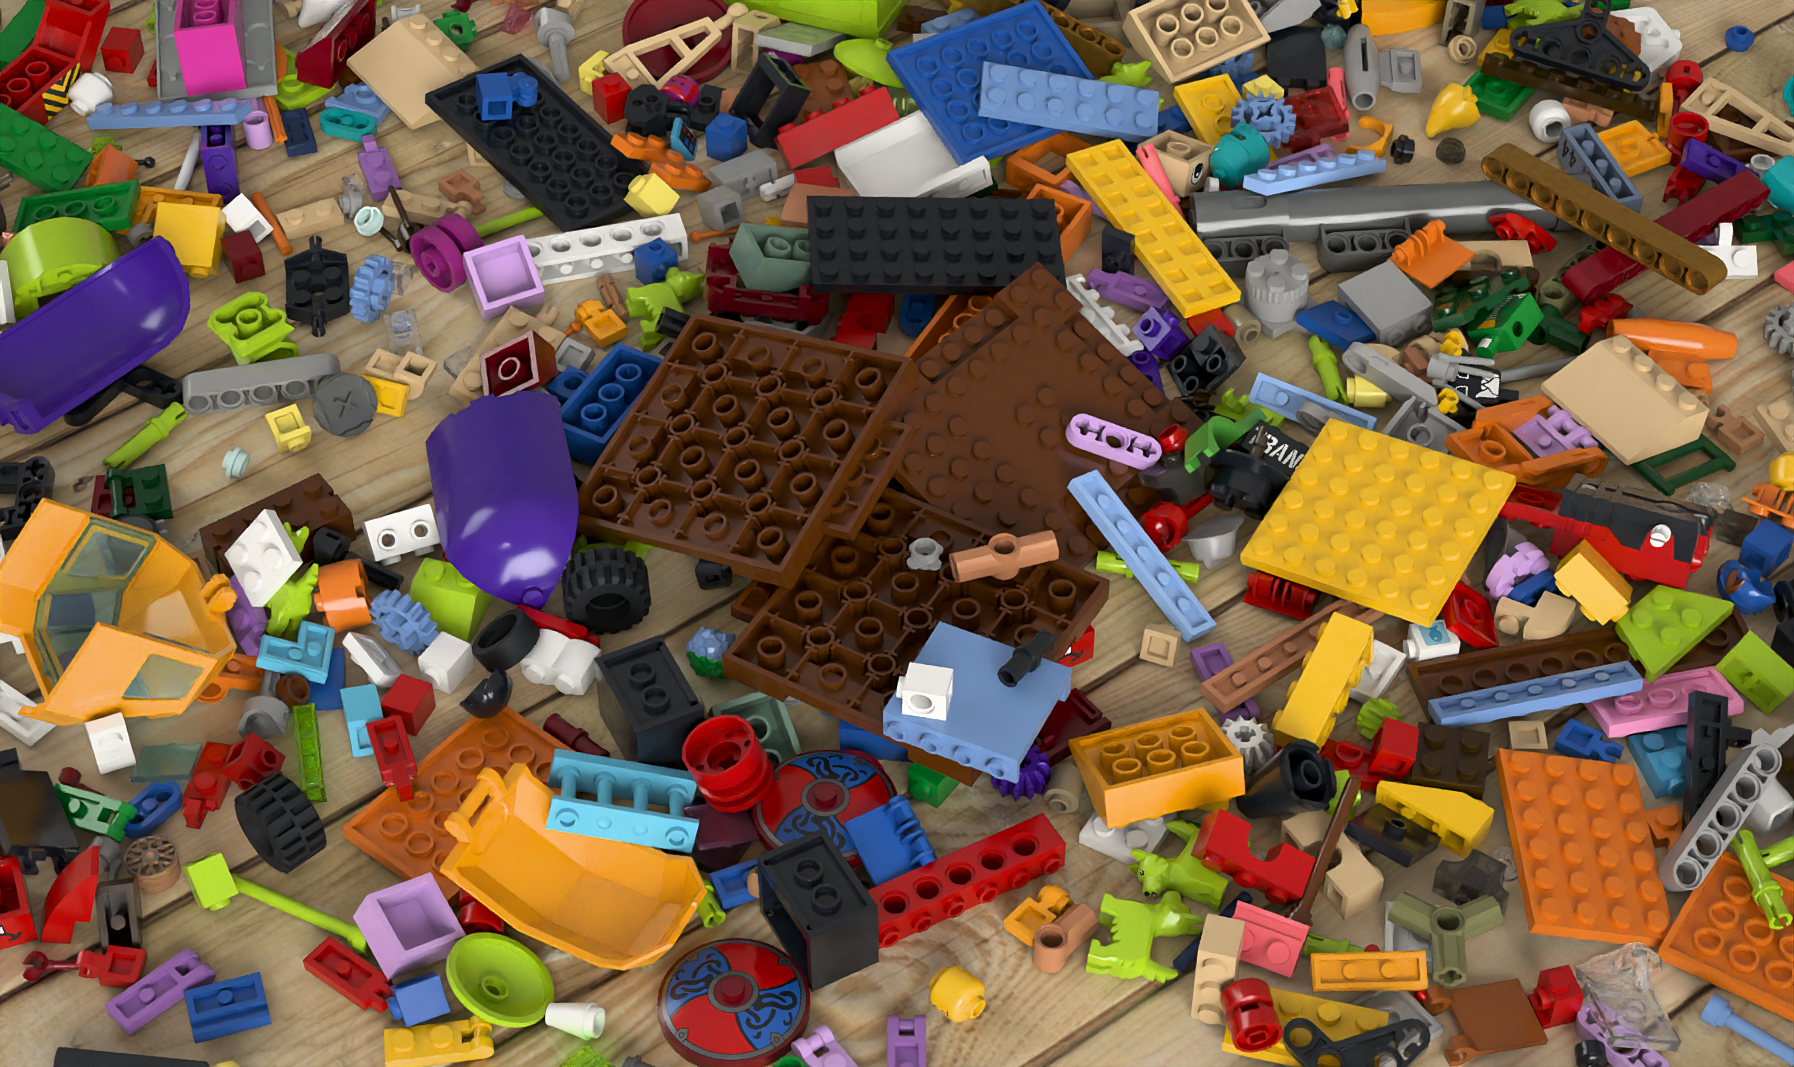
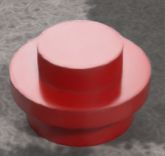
M1173 424L1164 429L1157 437L1162 452L1175 454L1185 447V441L1190 433L1179 424Z

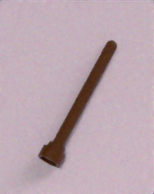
M1350 776L1347 779L1316 855V860L1303 896L1298 900L1296 907H1291L1290 911L1285 912L1284 917L1312 928L1313 922L1311 921L1312 914L1310 911L1360 789L1361 780L1359 777Z

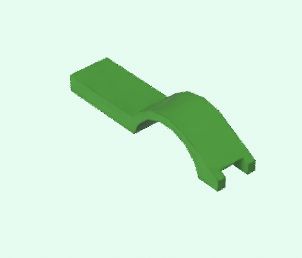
M1258 408L1237 423L1222 416L1211 417L1185 441V468L1191 473L1201 466L1197 458L1201 451L1209 458L1217 453L1220 448H1229L1241 440L1260 419L1266 420L1265 414Z

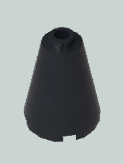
M1306 739L1288 743L1245 781V795L1236 797V805L1239 811L1250 819L1314 812L1327 808L1330 805L1328 804L1330 799L1335 798L1337 792V780L1330 760L1328 758L1323 760L1316 752L1320 748L1315 743Z

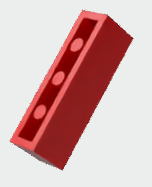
M875 84L859 91L861 97L850 102L848 97L843 98L832 104L834 110L823 114L820 109L805 116L807 122L796 127L795 122L779 128L780 135L773 139L788 171L899 120L900 118L886 87L883 86L877 89Z

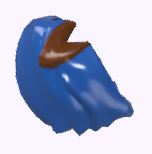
M1727 560L1720 565L1716 578L1718 592L1723 600L1734 603L1742 615L1747 616L1750 613L1756 615L1758 611L1762 613L1764 609H1767L1770 604L1776 601L1775 592L1770 581L1760 582L1761 571L1759 569L1742 568L1736 560Z

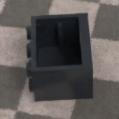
M658 635L594 658L600 715L625 760L689 771L682 760V747L687 736L694 728L704 722V710L662 637Z
M825 828L757 856L760 912L787 954L803 971L812 992L879 962L878 906Z

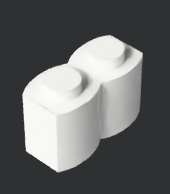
M539 629L540 636L537 644L520 661L522 674L532 683L554 685L564 694L584 695L596 677L594 658L602 656L601 649L583 640L569 639L553 630Z

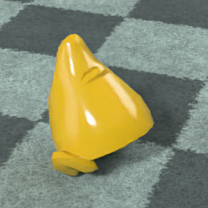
M1449 82L1440 91L1431 106L1425 127V134L1428 138H1433L1437 134L1449 131L1450 129L1471 127L1480 120L1481 116L1475 104L1478 98L1472 94L1470 85L1462 87L1456 83Z

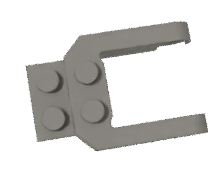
M1353 342L1342 355L1344 364L1352 372L1403 403L1381 434L1450 455L1451 452L1444 445L1447 435L1464 431L1466 428L1439 412L1435 388L1367 345ZM1307 400L1296 412V418L1299 423L1317 436L1329 418L1352 424L1332 410L1328 412Z

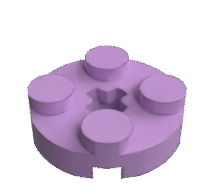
M1524 542L1515 546L1514 548L1519 552L1515 553L1511 558L1507 554L1503 555L1490 571L1485 584L1490 591L1485 592L1495 603L1498 604L1502 596L1507 597L1517 585L1548 569L1550 561L1533 543Z

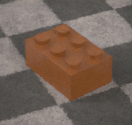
M825 60L823 62L791 66L811 90L794 120L796 127L806 123L805 116L821 109L823 114L834 110L832 104L843 98L848 97L850 102L854 100L842 63L839 60Z

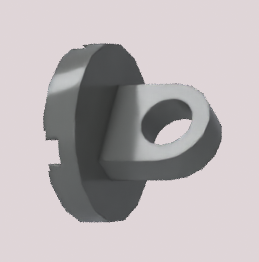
M348 372L331 374L321 381L314 392L312 402L314 418L320 427L332 435L341 437L359 435L366 430L373 421L372 417L378 405L375 390L369 381L357 374Z

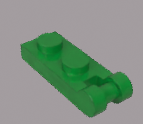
M56 783L54 787L71 828L98 836H106L117 843L122 842L126 835V832L123 830L128 820L134 819L138 809L123 801ZM111 814H115L111 823L108 824L107 821L109 820Z

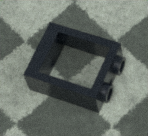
M762 52L729 112L732 116L746 121L747 135L751 144L761 149L769 147L777 150L778 147L773 138L780 135L778 129L794 122L811 90L784 58ZM776 85L781 93L763 122L758 114Z

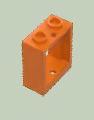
M1062 132L1025 146L1006 160V183L1018 190L1030 192L1037 183L1059 190V186L1066 180L1073 181L1079 187L1081 183L1068 166L1057 175H1054L1034 164L1050 151L1066 159V154L1090 148L1093 145L1067 132Z

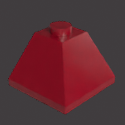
M530 330L479 356L484 396L494 394L495 397L514 395L519 390L530 391L544 384L558 373L554 347L534 330Z

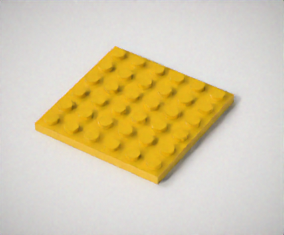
M1329 418L1291 476V480L1287 482L1240 554L1241 564L1430 628L1514 489L1516 476Z

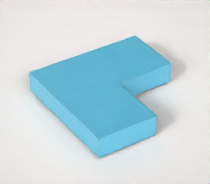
M301 620L296 643L263 634L255 667L286 675H300L306 680L325 684L335 629Z

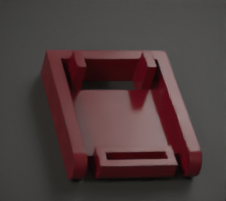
M1075 687L1071 690L1065 702L1057 701L1037 735L1041 740V745L1034 740L1031 747L1038 745L1041 753L1047 754L1049 768L1072 755L1068 740L1110 730L1112 723L1108 718H1102L1103 713Z

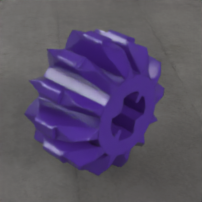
M1038 745L1030 747L1020 764L1018 783L998 779L991 775L993 788L999 789L1002 797L1010 794L1013 795L1015 802L1021 796H1025L1031 801L1034 793L1043 794L1045 785L1048 784L1051 776L1047 754L1041 753Z

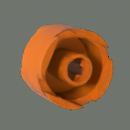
M348 559L318 567V581L315 587L319 588L320 591L314 592V600L318 612L325 611L326 615L323 616L324 626L334 628L336 634L372 624L371 620L374 616L369 613V610L372 608L370 604L373 602V597L369 595L367 586L369 581L361 559Z

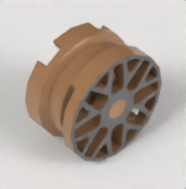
M149 835L139 838L126 850L124 861L129 878L138 877L139 888L145 890L146 894L164 892L174 886L180 878L181 867L174 844L168 838ZM157 840H160V841H159V842H160L159 845H155V843L157 842ZM144 842L147 847L141 848L140 844Z

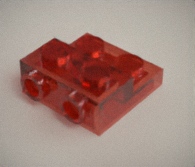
M1332 86L1284 97V106L1292 105V114H1296L1294 134L1290 135L1288 143L1281 141L1282 148H1289L1291 154L1321 145L1320 139L1349 132V122Z

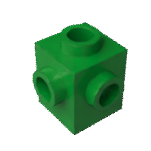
M459 10L443 13V18L433 20V23L463 52L469 50L468 46H471L474 43V37H477L474 20H469L468 13L460 14ZM452 30H457L459 35L454 34Z

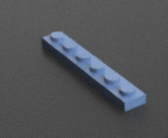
M226 98L222 101L201 99L197 102L177 100L172 103L152 101L147 104H137L132 101L123 105H113L108 102L98 105L95 108L96 111L86 118L90 130L239 124L253 110L249 100H236V98Z
M1623 661L1428 700V713L1437 725L1460 728L1477 723H1490L1497 719L1512 716H1525L1528 713L1547 709L1555 710L1562 706L1577 703H1590L1597 699L1612 696H1625L1628 693L1642 691L1643 678L1629 661Z

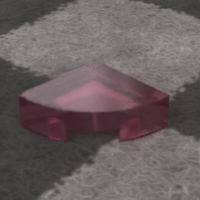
M512 4L500 30L509 34H517L527 27L534 15Z

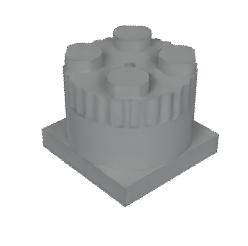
M1273 249L1270 251V254L1255 258L1254 261L1248 262L1245 276V293L1241 294L1240 301L1236 302L1244 305L1260 321L1261 331L1271 339L1293 329L1297 324L1296 319L1300 311L1320 305L1308 296V266L1303 264V261H1300L1298 258H1294L1292 255L1289 256L1288 251L1284 249Z

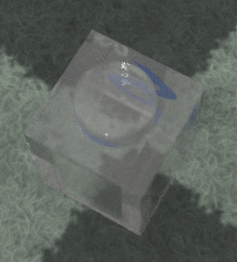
M415 309L383 314L389 352L403 358L407 351L423 356Z

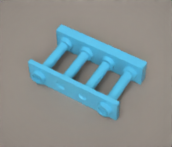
M555 748L547 786L561 788V796L553 795L545 829L691 853L699 826V819L684 817V810H687L693 802L697 787L689 771ZM576 791L597 794V802L576 799ZM612 797L632 800L633 808L612 805ZM648 803L669 807V814L648 811Z

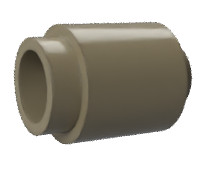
M1235 302L1220 308L1234 327V338L1238 345L1246 346L1257 340L1262 328L1261 323L1244 305Z
M1062 760L1053 768L1044 793L1046 805L1059 814L1076 811L1085 788L1075 760Z

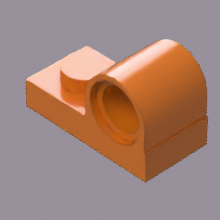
M234 653L232 659L225 664L219 675L204 689L196 700L205 704L220 702L226 697L230 688L260 692L264 669L255 667L257 656Z

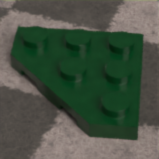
M1518 266L1509 267L1502 270L1499 276L1489 279L1487 276H1480L1472 279L1469 282L1470 285L1457 288V285H1452L1441 289L1439 294L1435 295L1431 317L1434 332L1437 333L1466 324L1475 319L1474 315L1479 312L1480 308L1483 307L1484 311H1489L1507 300L1506 297L1511 294L1513 289L1516 292H1522L1529 288L1530 276L1527 267L1521 269Z

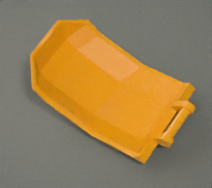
M514 763L503 779L491 768L485 767L481 770L476 778L477 784L457 812H452L444 822L447 831L458 840V843L439 868L444 875L517 931L598 967L628 970L652 965L673 947L707 893V889L692 857L666 854L645 845L545 829L552 797L557 794L530 773L526 764ZM489 793L490 800L473 824L470 825L469 819Z

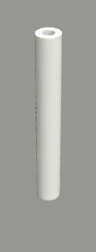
M199 132L193 135L174 186L175 190H187L201 151V133Z

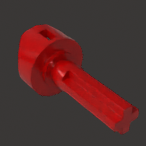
M1690 60L1675 61L1663 77L1664 83H1672V116L1678 113L1680 105L1703 83V73L1696 62ZM1689 71V75L1683 74L1684 72Z
M1206 484L1200 486L1177 505L1163 501L1157 503L1141 515L1140 518L1144 531L1161 553L1169 552L1181 543V538L1187 536L1189 532L1188 520L1213 502L1212 498L1214 496L1207 492Z

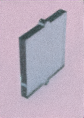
M170 743L169 745L143 746L130 776L131 783L157 782L161 784L167 781L191 780L203 750L202 743Z

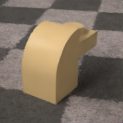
M1544 591L1536 607L1533 608L1502 596L1496 607L1495 627L1499 631L1522 639L1521 643L1567 635L1573 624L1577 602Z

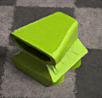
M249 291L215 309L210 314L206 325L226 343L237 366L299 356L297 344L287 337L295 327L287 321L286 313L283 310L272 308L269 305L268 297L263 293Z

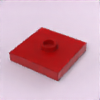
M1459 580L1442 607L1446 629L1478 650L1500 647L1490 601Z

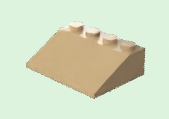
M1153 0L1128 11L1122 26L1135 51L1144 60L1150 61V66L1170 86L1271 40L1247 0Z
M423 12L394 22L348 58L346 64L411 130L441 120L425 104L426 93L481 70Z
M1622 334L1597 342L1544 381L1540 387L1544 393L1561 408L1568 411L1579 424L1591 431V434L1627 466L1699 439L1710 410L1695 395L1679 384L1674 377L1665 372Z

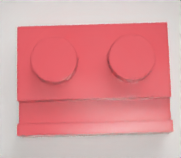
M1238 900L1232 919L1245 921L1243 945L1239 959L1293 979L1311 927Z

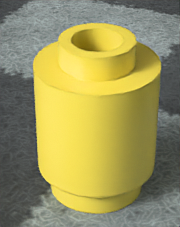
M1354 375V378H1346L1345 392L1349 398L1348 404H1352L1353 407L1385 408V403L1392 400L1391 395L1359 375Z

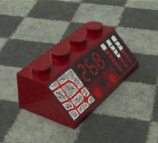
M348 0L336 13L331 15L330 20L320 27L319 32L308 41L307 46L297 53L295 58V68L298 69L297 81L331 89L343 75L344 70L349 68L346 65L347 59L375 38L377 0Z

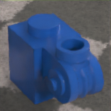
M507 72L477 74L476 101L481 120L511 119L513 101L524 107L534 105L537 102L538 81L523 72L515 73L513 76H507Z

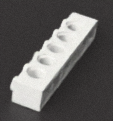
M680 213L525 239L542 285L635 269L634 249L659 237L677 253L678 261L689 260L687 234Z

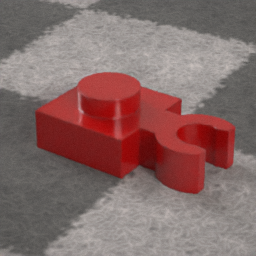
M1681 163L1678 164L1668 178L1662 202L1667 203L1670 198H1676L1679 200L1677 207L1686 203L1687 197L1695 198L1707 180L1680 166Z

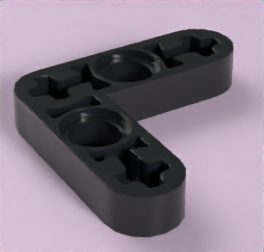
M140 364L105 387L104 389L106 390L103 393L93 395L63 415L65 423L73 427L86 425L121 392L165 410L173 402H177L180 405L183 404L182 385L178 380ZM144 380L152 381L150 384L145 386L136 385L138 382Z
M36 456L30 458L22 465L15 505L0 508V522H5L0 526V534L3 541L14 540L18 537L31 517L30 513L34 512L43 497L52 499L55 471L46 457ZM41 492L38 497L27 500L32 494Z

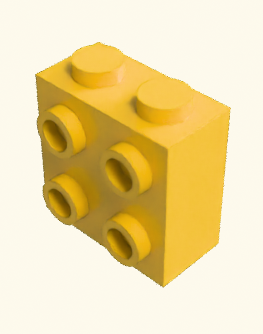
M158 202L153 238L160 235L172 244L183 271L189 273L190 276L208 278V275H218L222 252L220 238L224 237L226 215L220 207Z
M1585 539L1559 561L1553 575L1557 579L1555 581L1556 586L1563 594L1568 597L1573 595L1581 603L1579 608L1590 621L1594 622L1597 620L1602 626L1610 619L1615 623L1629 610L1628 605L1632 602L1630 596L1633 587Z

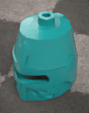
M1242 122L1219 140L1209 158L1210 170L1213 176L1219 179V183L1227 188L1243 184L1245 175L1255 174L1259 169H1265L1268 166L1270 159L1268 146L1257 129L1250 124H1246V122Z
M1787 155L1771 166L1761 178V181L1771 189V193L1766 200L1776 210L1780 208L1794 215V156Z

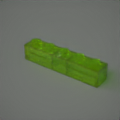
M315 703L292 706L301 790L312 804L327 802Z

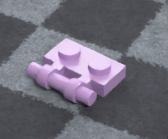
M1557 405L1549 407L1547 415L1550 418L1547 420L1537 413L1536 416L1512 431L1513 437L1534 459L1575 449L1576 447H1583L1584 449L1593 446L1598 447V442L1592 438L1591 431L1585 426H1579L1574 422V418L1565 409L1561 410ZM1558 431H1566L1568 435L1563 437Z

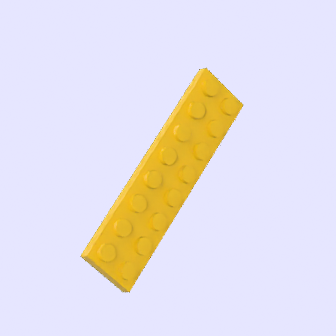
M1120 139L1066 154L1065 164L1116 229L1135 235V255L1184 318L1240 301L1241 291Z

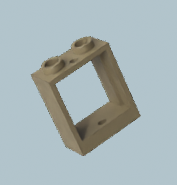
M1071 0L1064 10V13L1076 19L1113 16L1114 22L1089 23L1087 25L1118 40L1125 48L1133 47L1122 29L1128 11H1131L1128 0Z

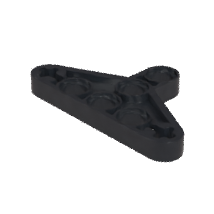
M1586 0L1580 18L1577 20L1523 26L1516 28L1510 35V51L1518 57L1629 91L1638 92L1645 89L1651 75L1649 67L1605 28L1612 8L1611 0ZM1600 1L1605 4L1606 10L1600 14L1594 13L1590 9V4ZM1585 27H1592L1596 30L1597 36L1594 39H1585L1581 36L1580 31ZM1522 37L1527 38V43H1525L1524 47L1518 46V40ZM1540 38L1541 41L1538 45L1537 52H1534L1533 50L1536 44V39ZM1548 44H1554L1559 48V54L1549 57L1543 53L1542 49ZM1575 53H1583L1588 61L1586 64L1579 66L1572 62L1571 56ZM1606 61L1612 62L1616 66V71L1612 74H1605L1600 70V64ZM1622 64L1627 65L1623 78H1619ZM1635 71L1641 73V78H1639L1638 82L1632 81V75H1634Z
M1295 1018L1284 1027L1283 1044L1288 1053L1303 1067H1318L1317 1063L1324 1055L1336 1057L1340 1062V1067H1374L1375 1059L1382 1055L1393 1058L1397 1067H1411L1428 1049L1431 1035L1429 1028L1424 1022L1411 1018L1333 1042L1310 1020ZM1295 1028H1305L1310 1032L1312 1040L1305 1047H1297L1289 1039L1291 1031ZM1407 1031L1413 1034L1415 1031H1418L1420 1033V1045L1418 1046L1414 1042L1410 1043L1404 1049L1403 1055L1408 1057L1407 1060H1404L1397 1050L1405 1041L1406 1035L1404 1032ZM1394 1041L1396 1049L1387 1045Z

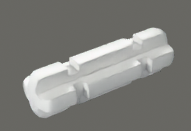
M794 173L774 180V184L771 182L762 184L759 187V191L764 202L777 199L776 195H779V197L788 195L794 185Z

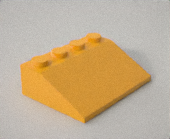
M1203 707L1068 740L1069 748L1079 768L1094 809L1108 829L1125 827L1130 823L1145 819H1158L1165 814L1181 810H1193L1201 805L1213 802H1226L1233 797L1245 795L1243 756Z

